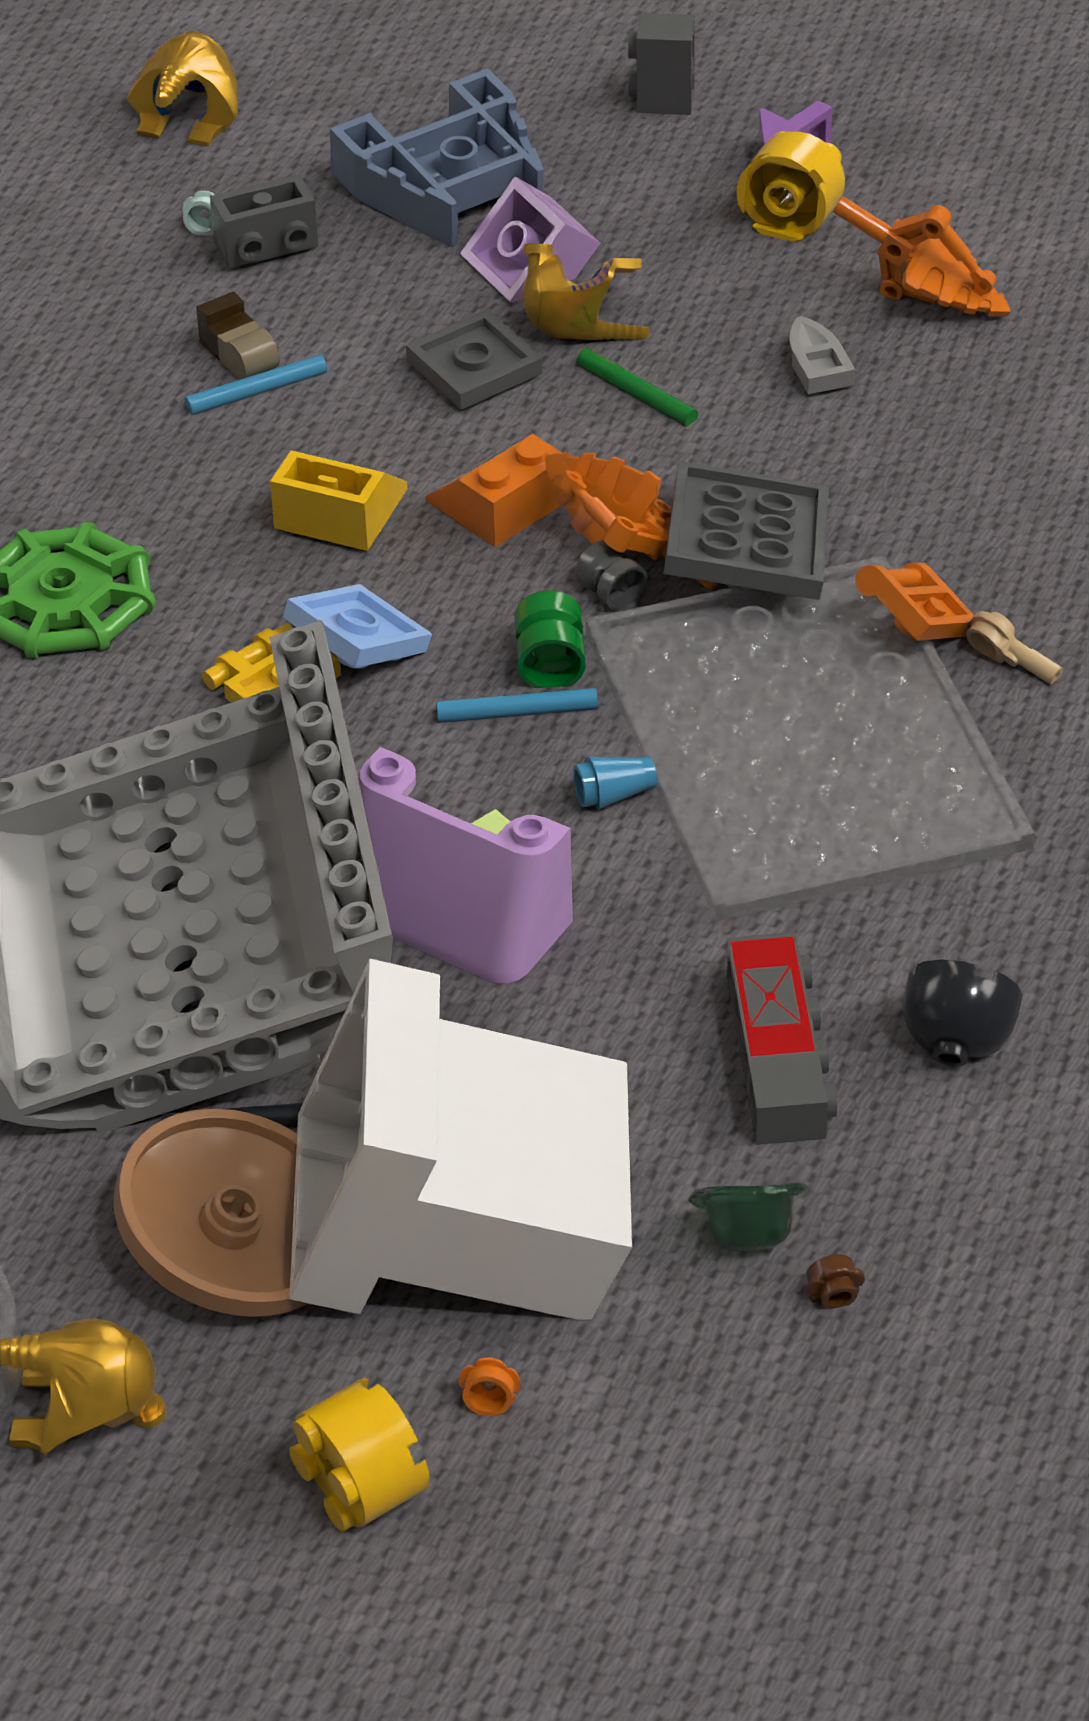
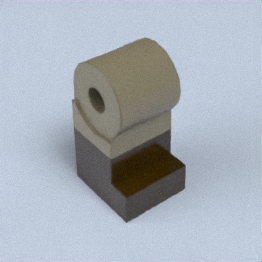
M234 291L196 306L200 343L237 378L244 379L279 366L280 357L275 341L266 329L260 328L245 312L244 301Z

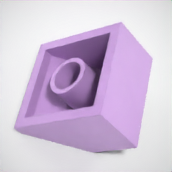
M514 177L460 254L508 301L514 303L523 299L524 283L528 275V255L523 254L524 244H552L553 254H557L563 263L566 279L572 280L577 277L601 243L553 198L521 179Z

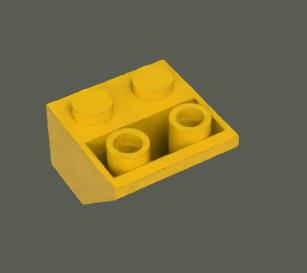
M291 450L270 480L274 528L368 551L407 491V481L384 472Z

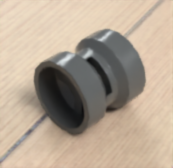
M604 540L590 545L580 556L576 565V577L587 589L593 592L597 591L599 599L614 611L639 600L648 583L646 571L637 562L626 559L624 552L612 549Z

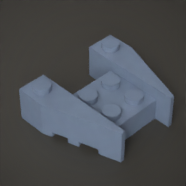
M488 68L449 83V117L394 138L370 113L330 128L331 173L356 199L450 247L458 245V213L500 197L514 177L543 192L544 168L536 149L531 147L527 137V127L524 119L518 115L517 102L513 92Z

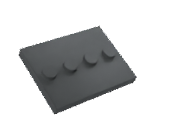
M679 461L675 478L663 574L727 584L730 588L738 591L757 589L820 600L824 578L829 486Z

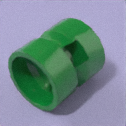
M555 590L539 591L528 595L518 604L514 612L518 673L523 681L533 688L572 686L582 677L586 669L581 607L567 593Z

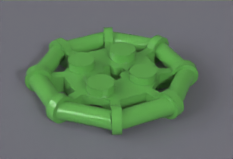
M83 522L80 527L38 532H29L24 528L16 531L14 539L0 549V588L9 589L8 595L0 597V639L25 651L26 657L38 659L40 654L90 648H97L99 652L109 649L111 640L142 614L150 615L156 605V598L151 592L148 566L151 561L149 553L140 545L130 546L98 530L96 524L92 522ZM64 549V552L51 553L52 550ZM126 573L129 584L113 582V577ZM110 605L119 606L103 621H100L97 617ZM18 616L32 624L28 630L8 620V618Z

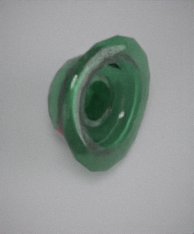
M786 1183L768 1186H713L694 1190L689 1196L688 1202L695 1207L706 1210L711 1232L715 1240L722 1247L734 1252L759 1251L775 1248L785 1241L792 1228L794 1196L808 1191L809 1187L805 1183Z

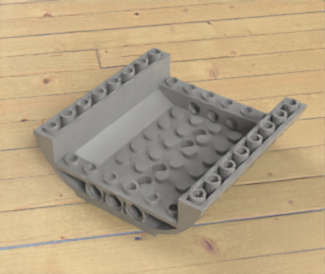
M322 620L301 627H295L269 637L279 687L262 691L256 695L217 708H211L202 713L166 725L157 726L151 730L0 779V1119L26 1126L55 1129L96 1128L97 1132L112 1130L321 1062L319 1053L330 1046L369 959L391 963L393 935ZM172 842L171 847L166 851L154 853L161 845ZM179 881L176 888L161 892L162 888L167 884ZM193 960L191 967L188 969L174 972L175 968L182 962ZM201 1000L197 1009L187 1013H180L187 1004Z

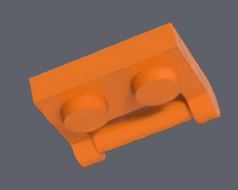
M912 562L897 569H886L878 564L865 565L856 574L855 583L858 591L864 596H877L895 616L893 621L896 627L911 639L919 641L964 637L971 627L970 621L974 614L930 566L925 563Z

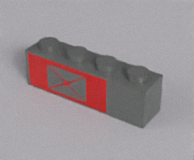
M795 932L727 938L726 975L756 1145L827 1139V1118L837 1117V1096L834 1082H824L823 1074L829 1072V1057L826 1039H816L814 1032L820 1031L821 1027L818 997L807 996L806 989H812L809 954H799Z

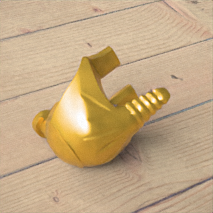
M197 31L185 32L169 39L149 59L128 93V102L140 115L141 119L137 129L138 135L154 138L161 136L170 116L165 107L170 105L172 100L181 94L182 90L201 96H208L207 110L196 120L187 143L209 146L214 138L219 136L233 123L238 115L236 76L227 53L217 42Z
M524 244L523 254L528 255V275L523 288V302L526 313L535 328L557 339H605L607 341L610 339L616 341L621 339L626 341L643 340L649 336L651 328L606 323L598 318L600 305L612 282L614 273L632 274L634 270L641 269L642 259L613 258L609 262L604 263L591 280L575 284L566 279L563 263L557 254H553L552 244Z
M86 1319L67 1322L58 1330L35 1333L32 1336L24 1335L21 1338L15 1336L11 1339H0V1364L2 1366L10 1365L12 1368L19 1367L24 1370L22 1376V1386L24 1388H50V1401L46 1416L15 1417L13 1419L9 1439L12 1448H31L47 1456L48 1452L60 1443L102 1424L116 1427L131 1420L138 1427L152 1428L161 1424L166 1418L167 1409L164 1400L154 1392L156 1369L151 1352L140 1336L132 1334L115 1323L99 1319Z

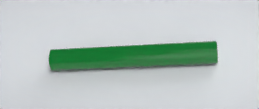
M584 348L578 354L577 364L682 425L687 427L697 420L698 410L591 349Z

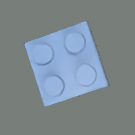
M361 584L289 598L283 613V618L296 627L322 620L329 650L337 655L339 662L357 669L389 660H401L403 657L427 652L432 633Z

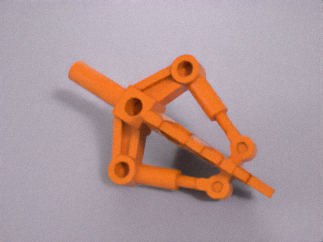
M844 196L833 211L834 214L881 243L876 253L879 254L882 278L880 293L882 296L896 300L906 296L932 304L937 303L947 308L951 306L952 309L970 315H975L977 311L987 312V316L1003 317L1008 316L1011 312L1002 292L998 294L994 288L997 281L996 275L990 270H981L976 263L977 260L970 254L971 250L949 225L952 215L946 207L934 205L929 211L902 220L897 219L891 227Z
M571 452L553 453L544 456L550 482L554 480L559 491L556 496L558 503L561 507L566 506L572 517L570 524L578 534L582 532L591 544L604 540L609 547L616 551L625 552L626 549L642 552L654 561L666 556L672 507L666 502L657 499L661 478L649 470L643 473L625 465L626 460L612 457L610 460L596 458L597 453L585 452L581 457L570 456ZM695 579L710 591L718 584L716 582Z

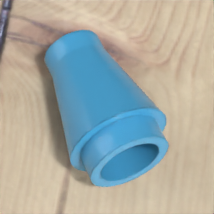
M651 756L640 758L586 757L584 763L573 766V783L580 806L588 807L594 805L595 809L599 810L641 791L656 788L657 774Z

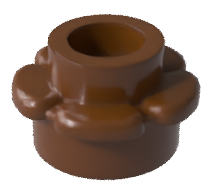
M843 1254L829 1255L818 1259L809 1266L806 1272L808 1283L805 1290L812 1302L821 1301L822 1305L827 1309L844 1307L856 1300L860 1291L859 1286L864 1284L865 1276L862 1270L855 1268L851 1257Z

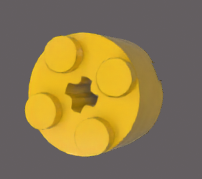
M780 131L775 133L763 145L739 177L737 201L742 213L747 211L755 222L753 227L762 235L796 242L815 232L838 204L844 192L845 175L839 149L835 145L825 143L807 133L796 131Z
M366 1377L301 1412L293 1422V1428L299 1442L289 1449L293 1464L304 1480L309 1482L315 1479L318 1486L326 1494L327 1497L323 1500L325 1510L330 1520L341 1532L353 1526L356 1528L363 1527L425 1491L429 1487L430 1482L426 1460L415 1465L408 1449L409 1446L418 1442L409 1421L395 1400L381 1385L377 1384L367 1389L369 1378Z

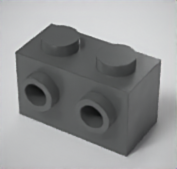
M640 13L638 30L629 31L628 59H636V70L630 69L628 95L629 97H637V113L691 115L695 90V15Z
M300 174L210 196L214 243L229 269L318 247L315 199Z

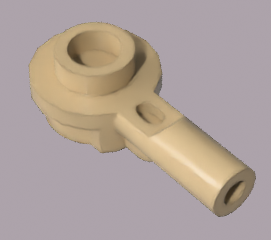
M980 611L972 617L970 621L971 627L966 632V637L970 645L978 652L1000 664L1004 661L1011 666L1019 664L1049 685H1052L1063 672L1061 666L1038 651L1030 649L1015 638L1014 626L1002 614Z

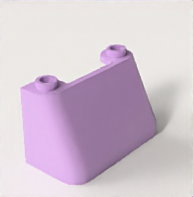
M379 747L362 766L358 781L393 938L491 982L511 983L520 980L528 974L573 922L571 829L545 817L525 815L509 822L496 835L408 797L416 785V769L414 765L405 757Z

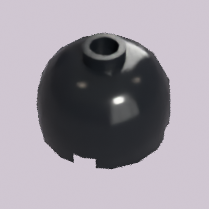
M944 959L923 961L917 964L915 975L910 971L907 978L903 997V1015L907 1028L919 1045L932 1052L933 1058L942 1064L963 1066L967 1063V1060L984 1058L999 1051L1013 1032L1023 997L1019 986L1014 981L997 971L994 972L993 981L976 976L977 964L965 961Z

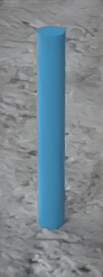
M320 354L184 397L185 406L190 414L194 415L327 373L326 361Z
M596 688L439 701L436 702L438 723L598 709Z

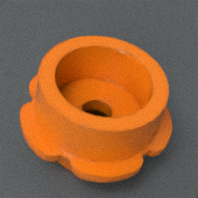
M491 1357L478 1359L474 1366H465L459 1375V1386L463 1388V1401L472 1412L478 1415L498 1416L506 1412L511 1406L512 1401H515V1392L519 1391L521 1385L520 1377L515 1369L507 1367L501 1360Z

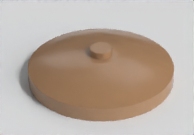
M199 1109L175 1114L159 1121L143 1132L127 1152L116 1180L113 1201L119 1232L128 1250L139 1265L153 1279L175 1295L193 1304L220 1313L250 1317L271 1316L293 1311L309 1304L289 1299L297 1133L267 1118L228 1109Z

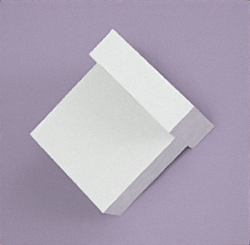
M369 959L298 1113L289 1299L361 1314L378 1278L381 1277L576 1320L592 1319L632 1248L627 1062L439 1019V974Z

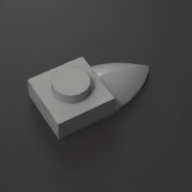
M803 316L797 317L790 329L792 367L808 395L855 385V368L834 334L823 325Z

